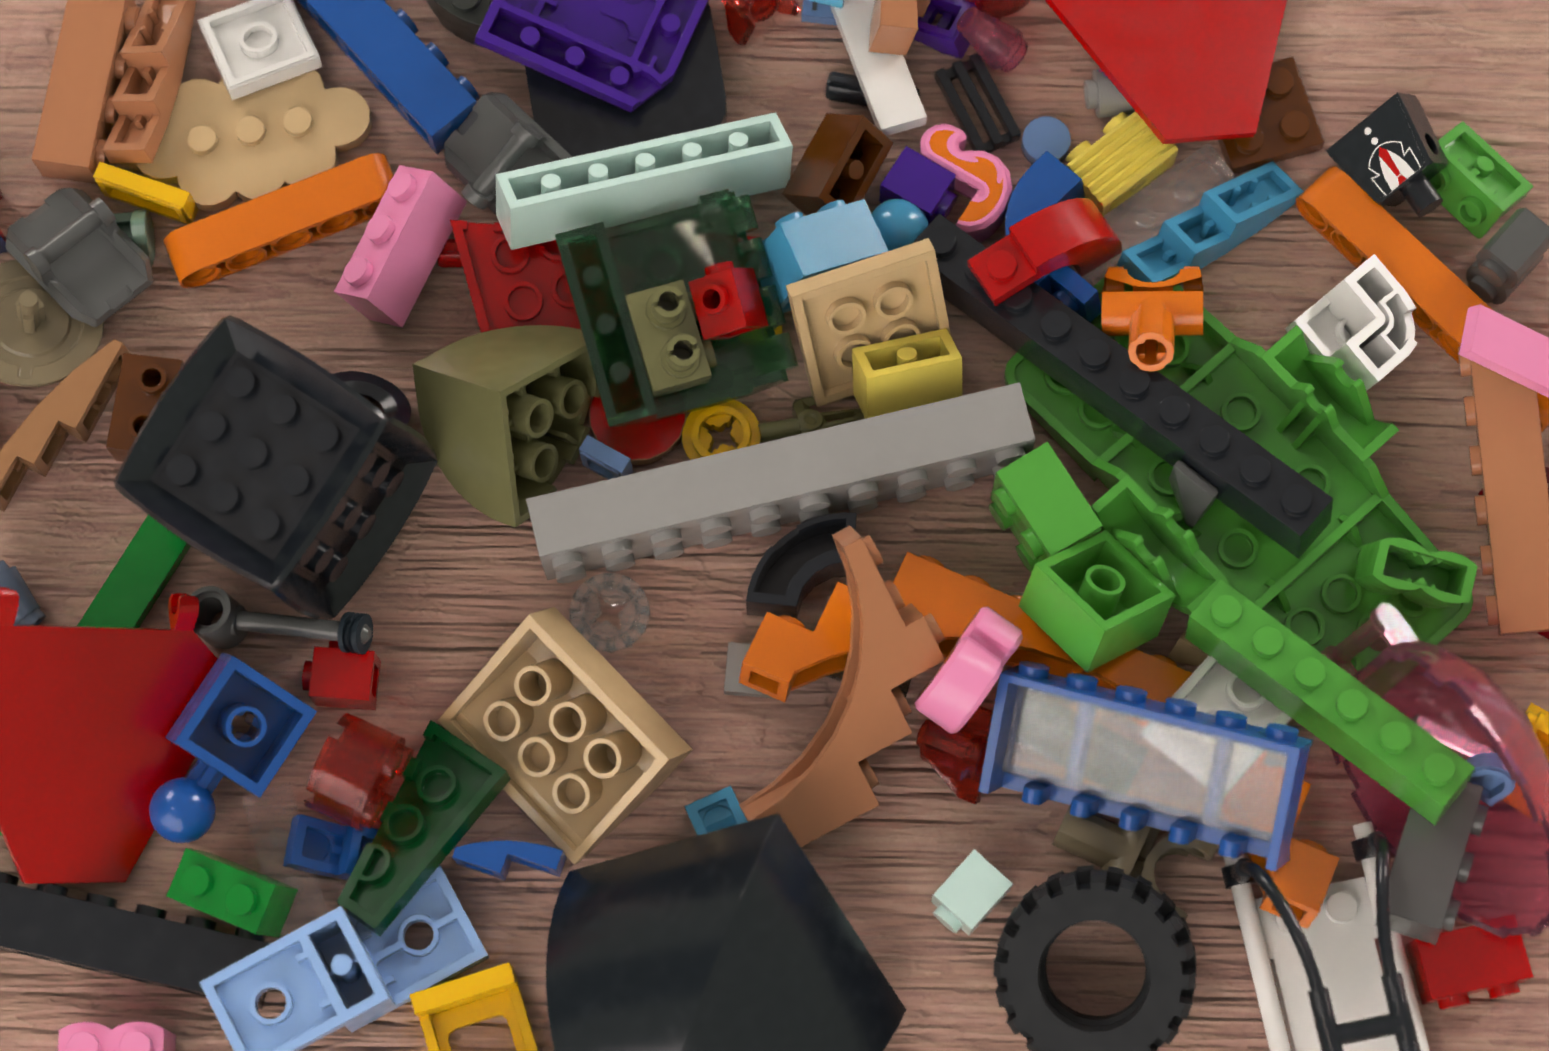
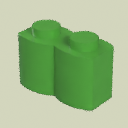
M1392 537L1362 546L1354 580L1364 589L1376 594L1397 595L1402 593L1410 601L1420 606L1445 608L1470 601L1478 566L1461 554L1450 551L1429 553L1421 545L1411 540Z

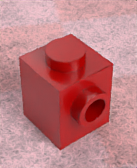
M733 261L721 262L704 268L705 277L688 282L703 340L729 339L769 326L754 268H735Z
M329 641L328 647L314 646L312 661L306 660L304 663L302 689L303 691H309L308 696L315 706L376 710L381 660L375 651L368 650L365 654L342 652L338 646V641Z

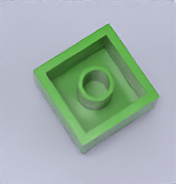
M1048 441L996 472L990 497L993 503L989 504V510L1002 530L1010 528L1018 540L1019 544L1015 546L1017 554L1030 572H1032L1036 563L1101 532L1102 523Z
M1105 530L1036 563L1019 607L1088 673L1156 638L1176 595Z

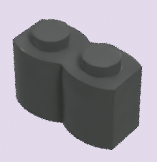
M1527 208L1516 210L1478 252L1476 261L1466 272L1468 287L1486 303L1492 302L1496 305L1504 303L1541 262L1544 253L1549 249V226Z

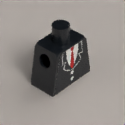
M1397 92L1326 150L1328 155L1379 205L1395 207L1404 200H1407L1417 216L1422 217L1435 210L1443 202L1442 197L1430 180L1446 168L1448 164L1447 158L1415 95Z

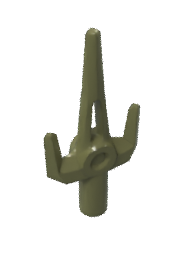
M811 396L794 401L792 410L794 418L758 424L761 443L862 420L865 417L861 409L818 412L809 407L815 405L814 398Z

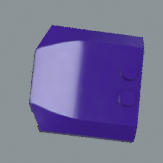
M492 0L475 36V44L631 113L673 80L709 0Z

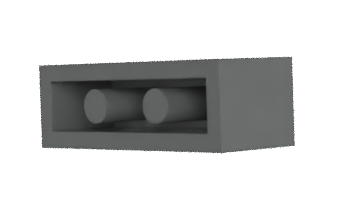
M1468 782L1466 788L1436 825H1433L1410 807L1389 876L1391 931L1434 945L1437 944L1441 929L1452 932L1461 903L1451 899L1456 881L1466 884L1475 854L1465 851L1470 834L1480 837L1489 807L1479 804L1483 786Z

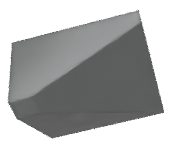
M1178 460L1172 469L1169 482L1184 522L1192 529L1213 505L1218 495V489L1185 462Z

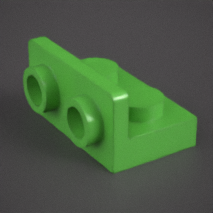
M1462 121L1438 140L1448 164L1430 182L1443 199L1441 205L1476 238L1481 239L1504 214L1523 200L1534 186Z

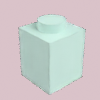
M974 849L933 894L931 902L937 907L933 914L953 933L956 934L961 928L970 936L1007 895L1013 883Z

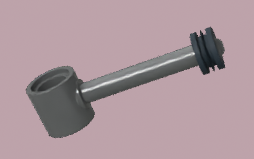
M205 586L191 594V596H195L199 600V614L194 632L217 649H231L239 645L245 639L248 632L338 641V646L342 652L365 654L372 642L373 622L369 614L346 612L340 621L252 612L247 611L244 606L216 586ZM223 611L221 618L211 625L214 616Z

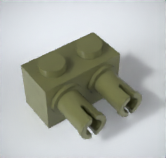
M683 279L625 295L623 306L651 399L708 383L712 376L710 369L717 367L716 357L711 341L701 340L696 324L698 318L691 291H686Z

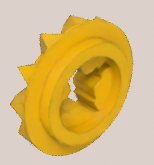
M715 398L701 403L688 415L682 431V444L686 456L692 460L760 444L759 422L755 414L743 403L730 398ZM731 425L730 437L737 448L732 445L729 447L726 444H722L712 452L714 440L706 427L711 431L722 432Z

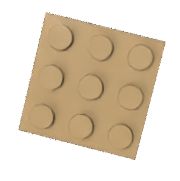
M929 238L786 285L811 395L817 407L854 395L852 348L945 328L948 329L951 335L936 253Z

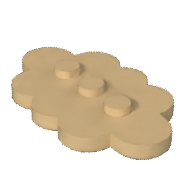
M316 70L235 100L231 99L223 79L218 84L207 79H191L180 84L168 126L153 163L135 164L144 177L164 184L179 183L182 190L190 192L199 209L218 211L231 205L238 197L247 202L338 166V152L358 147L367 139L372 128V115L366 100L357 91L346 87L325 89L321 76Z

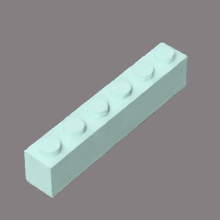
M774 112L495 174L496 216L510 249L514 250L785 188L790 180L793 145L777 113Z

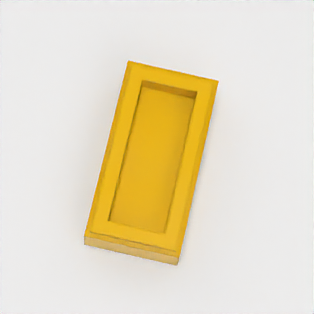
M99 162L93 175L104 196L141 209H148L150 212L185 224L193 223L199 210L190 192L103 162Z

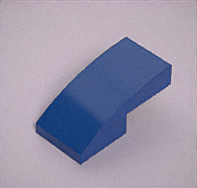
M298 814L292 817L283 867L348 880L366 844L372 843L379 829L357 823L344 826Z
M519 841L471 843L455 847L452 855L457 865L502 880H506L512 862L560 877L567 859L563 850Z

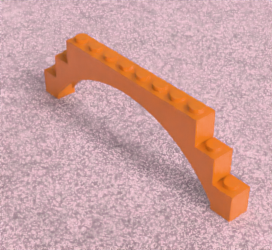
M907 552L893 581L905 606L912 603L923 616L929 613L932 614L945 638L944 641L938 644L944 657L949 655L977 611L982 607H990L1022 630L1023 639L1005 665L1015 667L1019 666L1020 661L1037 662L1049 666V674L1067 678L1069 673L1089 675L1098 679L1097 686L1116 690V687L1120 685L1137 687L1148 692V699L1164 703L1192 675L1191 672L1179 668L1168 657L1157 654L1149 655L1137 649H1133L1086 673L1019 607L1021 595L1010 596L992 588L987 581L974 575L963 576L945 568L940 561L930 556H916ZM837 581L814 632L806 629L805 625L794 617L788 615H780L778 617L766 612L742 662L739 683L786 702L790 691L825 676L844 671L850 649L851 604L848 586ZM1127 715L1144 728L1151 721ZM1265 750L1225 796L1222 811L1230 822L1272 833L1285 768L1280 766L1270 767L1263 764L1268 750ZM1305 781L1302 784L1294 828L1311 786L1310 783ZM1294 838L1291 839L1290 860L1276 872L1265 869L1267 858L1247 853L1249 859L1258 864L1277 885L1294 912L1300 926L1308 929L1320 912L1340 858L1329 854L1326 848L1317 842ZM1261 888L1263 899L1259 908L1280 917L1275 906Z

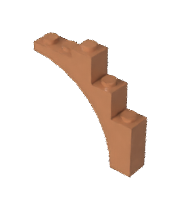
M851 526L832 535L846 572L851 604L850 649L839 691L824 723L803 753L771 784L739 804L747 821L779 813L800 847L879 806L872 791V788L879 785V782L866 758L912 733L905 719V716L912 713L898 685L945 661L938 646L945 638L932 614L929 613L923 616L912 603L905 606L893 581L890 579L884 582L876 567L883 563V559L870 535L862 538Z

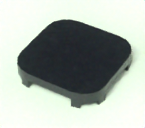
M707 3L673 80L631 113L525 66L533 120L572 157L727 123L726 93L709 3Z

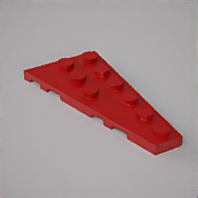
M450 220L481 333L501 328L528 325L571 327L595 334L629 325L623 306L625 295L682 279L686 291L690 292L688 282L705 277L704 268L733 261L735 268H748L747 264L759 250L758 245L761 242L758 236L700 233V235L670 234L666 231L633 232L606 228L511 250L499 222L487 224L469 223L465 220Z

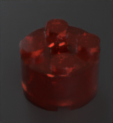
M346 713L337 722V725L345 728L338 740L328 736L317 757L306 790L314 793L315 796L305 799L304 806L363 832L366 827L371 829L375 822L382 824L380 817L388 801H394V796L388 794L396 775L403 777L402 774L410 758L413 757L414 750L405 746L404 737L350 713Z

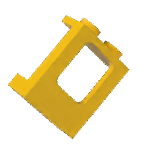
M509 962L409 994L414 1013L419 1017L428 1051H452L449 1037L453 1031L498 1016L504 1017L508 1021L516 1051H539L514 968Z

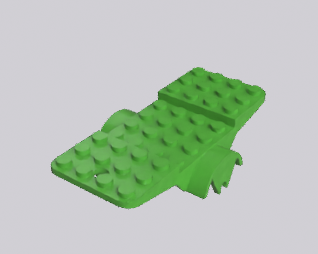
M1104 278L1093 286L1098 290L1101 307ZM1125 283V292H1132L1133 287ZM1177 284L1173 286V291H1183V288ZM1204 308L1203 336H1175L1173 360L1158 372L1333 498L1330 524L1299 559L1217 498L1210 509L1191 529L1184 522L1169 482L1173 469L1172 465L1018 352L1008 361L1004 373L1005 386L1020 382L1029 414L1094 482L1099 479L1109 489L1091 505V508L1103 525L1101 531L1107 530L1176 595L1171 606L1180 612L1190 615L1219 580L1222 579L1380 697L1459 626L1471 612L1473 605L1472 594L1470 601L1445 608H1428L1410 601L1402 593L1397 595L1373 593L1361 587L1354 580L1363 545L1384 538L1396 537L1411 540L1421 545L1429 553L1439 550L1389 494L1375 462L1370 458L1399 429L1393 423H1383L1375 420L1364 382L1360 378L1354 381L1345 373L1342 367L1344 361L1341 358L1310 354L1303 331L1297 325L1270 349L1265 351L1259 345L1236 337ZM1100 313L1091 324L1102 331ZM1109 336L1128 350L1129 336ZM1373 625L1386 626L1393 633L1394 644L1388 651H1375L1368 645L1366 633Z

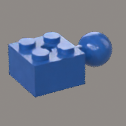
M222 652L165 736L166 739L198 760L186 778L171 779L162 784L153 794L149 805V817L156 832L164 839L174 843H189L204 836L211 828L215 819L216 805L212 793L223 776L260 798L317 711L235 656ZM247 712L248 714L244 721L250 725L249 730L246 733L237 731L233 735L234 727L231 724L233 718L236 715L242 716Z

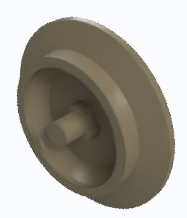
M17 260L0 264V382L20 387H40L63 381L75 368L96 353L103 337L104 322L97 327H93L72 318Z

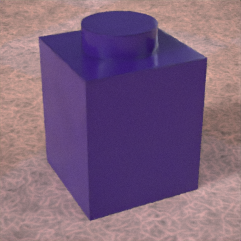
M905 146L880 184L879 202L883 203L890 199L907 200L924 212L928 224H930L939 214L947 218L958 198V195L953 193L956 175Z

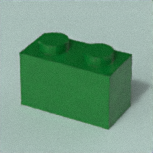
M186 848L166 897L254 934L279 937L298 889L213 853Z

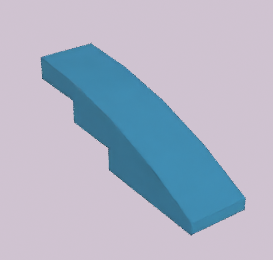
M1271 161L1205 191L1198 206L1164 221L1157 236L1122 251L1117 265L1127 269L1128 274L1134 279L1145 282H1160L1171 279L1179 273L1180 269H1184V266H1199L1202 269L1266 227L1295 204V199L1304 191L1280 167Z

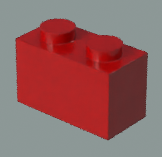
M1517 916L1455 929L1452 932H1442L1436 945L1414 939L1406 944L1422 1005L1438 1002L1440 1011L1470 1004L1468 995L1488 990L1490 999L1520 993L1518 983L1533 977Z

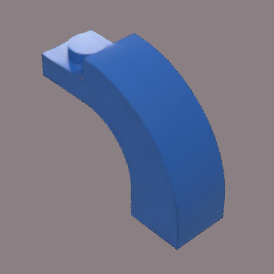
M1046 151L1023 174L1012 192L1006 212V236L1010 234V226L1046 207L1069 199L1085 198L1082 179ZM1069 266L1059 268L1035 281L1037 285L1090 323L1101 313L1098 290Z

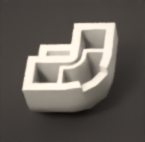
M1375 254L1285 328L1289 332L1297 325L1303 331L1310 354L1341 358L1344 361L1342 367L1345 373L1354 381L1358 378L1362 379L1366 391L1407 358L1418 343L1414 340L1416 329L1412 316V311L1416 309V306L1406 290Z

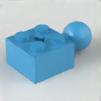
M865 199L848 204L844 200H836L821 207L817 213L803 216L802 212H793L780 218L775 223L776 228L771 235L759 243V250L748 262L747 267L754 268L763 303L769 316L772 317L791 311L786 285L912 244L929 224L924 212L904 199L887 200L878 205L872 213Z

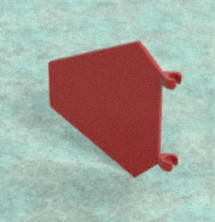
M1045 0L1162 144L1248 138L1256 134L1287 0Z
M0 587V831L21 881L25 884L126 882L155 830L149 817V805L153 794L165 782L185 777L195 759L194 756L166 739L165 736L217 661V657L194 632L199 614V600L197 597L187 593L171 594L168 603L170 629L14 625L19 606V595L17 591L7 587Z

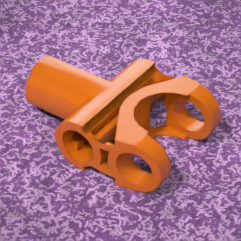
M1184 266V269H1180L1176 276L1160 282L1140 281L1130 276L1124 267H1108L1104 277L1102 292V332L1108 336H1129V359L1139 369L1154 372L1162 370L1166 364L1170 363L1174 356L1175 336H1203L1204 290L1200 267ZM1183 282V291H1173V286ZM1125 283L1133 287L1132 292H1125Z

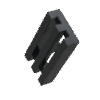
M979 52L970 55L969 60L965 62L959 60L952 63V67L947 70L941 68L935 71V80L960 128L966 134V139L973 151L991 153L1020 139L1021 132ZM973 72L1005 134L1000 135L968 73ZM957 78L990 139L983 143L951 82Z

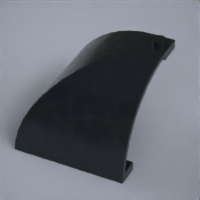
M779 813L569 871L553 910L546 955V996L554 1051H883L896 1032L906 1012V1008Z

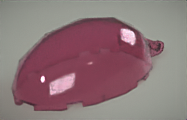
M1381 603L1371 611V618L1338 645L1327 646L1321 653L1466 760L1475 754L1484 752L1498 754L1510 776L1515 781V788L1508 796L1493 806L1480 800L1479 804L1487 806L1489 809L1480 837L1472 834L1469 835L1465 851L1473 853L1475 856L1466 884L1456 881L1451 899L1461 902L1457 913L1459 918L1501 938L1520 934H1529L1530 937L1540 936L1549 927V759L1528 716L1485 671L1442 647L1420 641L1393 605ZM1382 637L1388 648L1383 650L1379 656L1361 670L1357 671L1350 661ZM1331 748L1336 766L1343 762L1345 771L1356 788L1351 795L1367 822L1372 821L1374 831L1382 832L1386 836L1389 850L1396 856L1410 807Z

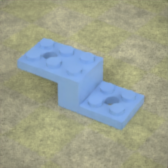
M439 865L381 936H378L348 915L342 906H339L199 983L234 1051H300L344 1026L350 1032H354L411 1001L409 994L440 985L490 957L441 865ZM417 922L429 924L434 932L430 945L421 950H413L405 943L407 929ZM269 990H279L283 992L286 998L285 1010L274 1019L263 1018L258 1012L259 998Z

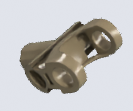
M1071 805L1052 843L1054 846L1100 866V870H1108V867L1112 866L1124 869L1123 874L1136 879L1140 875L1152 882V888L1161 895L1162 893L1157 887L1154 877L1157 861L1165 856L1175 854L1186 857L1190 854L1210 861L1213 860L1218 848L1216 844L1198 839L1186 845L1173 843L1168 840L1169 835L1154 845L1160 829L1145 826L1139 831H1129L1095 814L1089 818L1076 817L1070 814ZM1175 906V910L1177 911L1179 916L1181 918L1184 917L1186 921L1188 916L1187 913L1184 912L1182 909L1178 908L1177 906Z

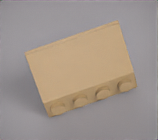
M555 607L529 614L437 720L451 734L507 770L511 780L503 790L560 850H563L566 857L574 865L586 857L647 799L693 750Z

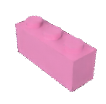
M399 165L372 219L368 222L356 250L345 266L343 275L334 292L369 320L403 328L452 232L450 220H458L467 201L433 171Z

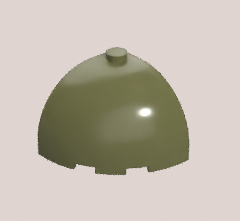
M551 325L501 328L458 340L412 364L418 411L424 436L434 448L437 454V464L457 492L477 510L494 520L516 528L530 518L527 498L557 491L556 487L552 485L566 463L575 464L580 454L579 448L591 428L583 424L591 396L599 397L603 373L602 335L571 327Z

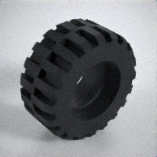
M1093 865L1078 866L1076 871L1065 874L1063 871L1051 875L1045 883L1040 886L1035 885L1024 895L1023 900L1013 909L999 939L997 955L994 960V977L997 978L996 996L999 1007H1004L1008 1014L1006 1022L1015 1035L1021 1033L1027 1040L1026 1047L1030 1051H1157L1164 1043L1168 1045L1179 1033V1026L1183 1019H1187L1192 1006V998L1196 986L1195 946H1193L1190 937V929L1184 917L1181 918L1175 910V903L1166 893L1161 895L1152 888V882L1140 875L1136 879L1123 874L1124 869L1109 866L1108 870L1094 869ZM1084 921H1102L1120 927L1137 942L1144 957L1146 975L1139 995L1124 1010L1104 1016L1086 1015L1069 1008L1055 996L1047 979L1046 960L1051 945L1067 928Z

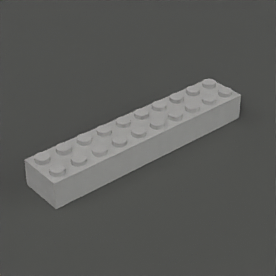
M1019 382L527 498L526 501L539 557L547 580L557 578L558 583H570L586 577V571L605 567L608 572L621 571L634 566L636 559L654 555L656 560L671 559L684 553L683 548L703 544V547L707 549L717 548L731 543L733 536L749 532L752 533L753 537L768 536L780 531L781 525L800 521V523H803L818 516L846 509L849 510V513H865L877 508L880 501L897 498V501L900 503L911 502L926 496V490L945 486L946 491L965 489L975 483L974 479L993 475L995 479L997 471L1031 452L1035 443V435Z

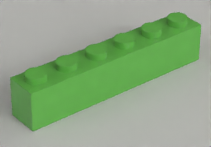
M1220 579L1189 615L1185 634L1187 640L1207 655L1216 659L1220 665L1238 676L1240 680L1433 825H1436L1466 788L1476 767L1224 580Z

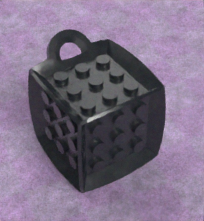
M226 316L217 323L197 346L162 393L131 445L114 483L115 488L124 497L191 546L236 573L271 590L283 602L301 614L315 619L328 620L335 618L388 551L419 500L438 460L434 448L427 439L408 426L411 418V406L404 393L394 384L379 376L365 372L345 371L331 374L308 357L247 322L233 316ZM360 394L367 395L378 401L383 407L384 413Z

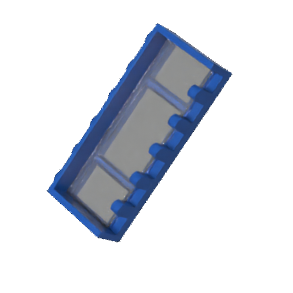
M1020 661L1019 666L1012 667L1000 674L978 792L989 794L1000 787L1022 792L1021 800L1028 804L1041 805L1048 800L1071 805L1070 814L1076 817L1089 818L1096 813H1101L1119 818V827L1125 830L1139 831L1143 827L1149 826L1168 831V840L1173 843L1186 845L1198 839L1220 845L1218 853L1225 857L1239 858L1245 852L1267 858L1265 869L1275 872L1290 860V844L1309 749L1313 743V740L1299 737L1298 729L1278 723H1269L1267 728L1247 724V716L1232 711L1219 710L1216 711V716L1196 711V703L1184 699L1167 698L1166 703L1148 699V692L1137 687L1120 685L1116 687V690L1097 686V678L1085 674L1069 673L1067 678L1049 674L1050 667L1037 662Z

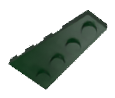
M430 720L423 733L425 740L416 758H410L402 774L404 781L394 801H388L380 817L382 824L372 843L366 844L337 900L339 906H342L350 916L378 936L384 933L511 780L507 770L432 720Z

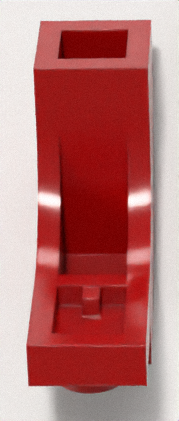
M1075 198L1046 207L1009 227V235L973 256L967 262L968 267L994 306H997L1041 277L1059 268L1073 265L1081 277L1085 276L1122 252V243L1092 200L1088 198Z

